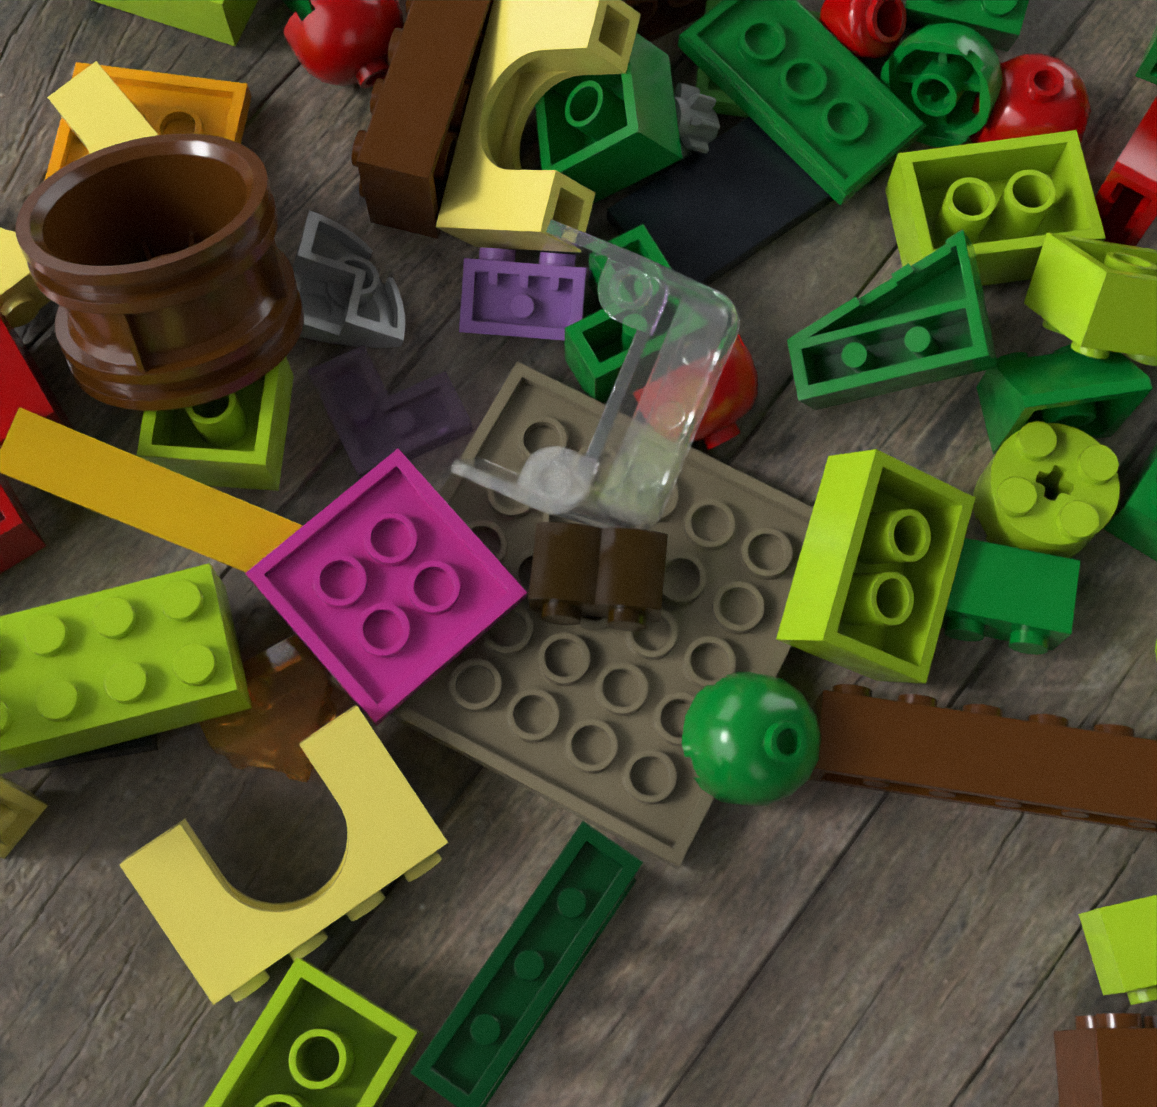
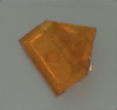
M294 634L242 663L252 705L251 709L199 722L214 752L224 755L233 768L244 770L247 766L283 772L288 779L308 783L314 766L300 747L299 742L325 726L327 722L334 720L337 709L330 698L333 688L316 656L298 635Z

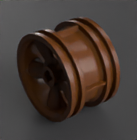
M166 134L115 144L83 156L52 174L28 196L18 213L15 233L21 251L27 260L31 276L37 288L51 301L59 304L55 317V333L61 350L66 357L69 370L78 386L89 396L100 402L124 409L159 411L186 408L222 398L252 384L275 368L292 350L302 332L304 309L300 293L297 289L293 267L286 255L276 247L274 239L278 228V212L271 193L267 171L261 159L253 151L240 143L205 134Z

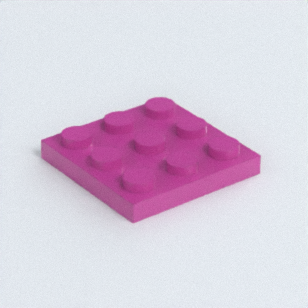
M399 449L391 453L245 573L252 584L376 726L527 596L525 589Z

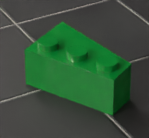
M963 229L946 239L945 242L947 244L915 264L910 265L908 263L892 273V278L859 299L855 296L787 339L798 401L814 410H819L998 367L975 249Z

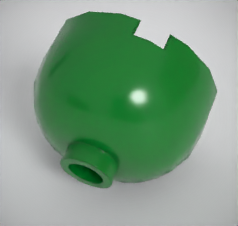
M957 23L929 24L909 35L900 43L884 64L880 80L927 125L922 136L916 141L932 147L957 146L966 142L970 135L980 131L992 115L1003 79L998 55L990 42L973 28ZM980 92L979 112L974 114L971 107L976 93Z
M753 672L731 673L725 675L727 677L721 678L714 685H706L696 694L685 715L681 742L684 756L691 758L693 769L699 776V778L693 777L699 787L720 802L760 807L788 799L807 782L819 760L821 734L818 720L803 694L781 678Z

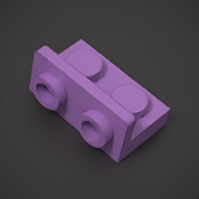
M480 247L479 259L464 258L459 332L565 341L564 328L583 319L588 268L575 267L576 255L540 252L539 264L515 262L516 250Z

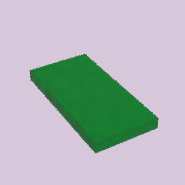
M722 0L679 36L677 46L840 206L891 163L898 153H902L921 137L927 126L797 0Z

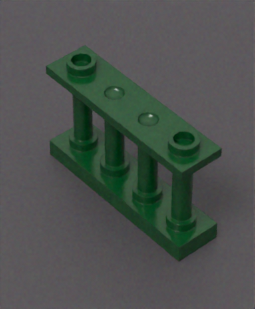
M582 821L410 1073L456 1107H486L636 883L637 879L634 877L642 867L643 861L585 821Z

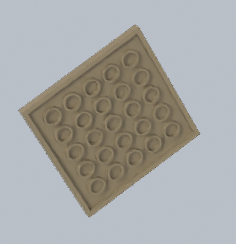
M517 361L439 494L525 589L527 596L389 716L678 870L714 800L713 796L699 787L693 778H699V776L693 769L692 760L684 756L681 742L685 715L696 694L706 685H714L721 678L727 677L725 675L735 672H753L777 676L791 646L776 640L813 507L686 444L666 440L650 426ZM566 522L599 528L644 529L668 534L660 622H647V628L642 631H623L607 626V618L597 616H581V623L577 625H557L543 621L541 619L542 613L532 611L528 600L537 523ZM331 676L329 681L332 686L347 693L338 681Z

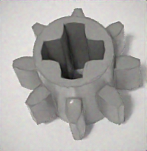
M678 83L674 98L682 159L680 161L691 155V150L706 154L709 151L708 143L716 138L720 124L716 112L712 109L716 103L715 98L700 94V90L697 87Z

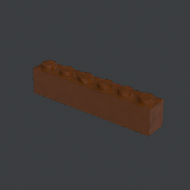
M837 684L833 686V691L823 690L814 703L813 711L818 720L821 744L819 760L808 780L1157 834V740L1134 737L1135 730L1131 727L1116 724H1099L1093 727V731L1068 727L1069 720L1067 718L1051 714L1029 715L1028 721L1003 717V710L1001 708L985 704H967L963 706L962 711L937 707V699L919 694H902L898 696L897 701L872 697L871 689L853 684Z

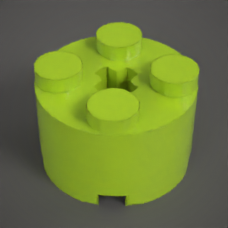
M1041 421L1029 422L1001 445L976 483L973 496L976 497L973 511L976 520L977 518L979 519L982 528L987 534L985 539L989 543L1065 558L1072 557L1081 551L1106 526L1116 510L1120 493L1117 473L1119 462L1117 456L1109 447L1101 445L1093 437L1075 427Z

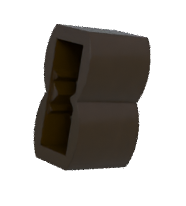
M566 522L537 523L528 597L530 609L541 612V619L543 621L557 625H577L581 623V616H597L607 618V626L613 629L642 631L647 628V622H660L668 534L644 529L599 528Z

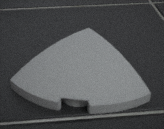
M310 210L293 263L297 289L300 293L304 309V324L299 337L355 347H401L405 335V312L403 301L394 279L388 277L384 285L379 278L376 267L369 261L373 250L344 226Z

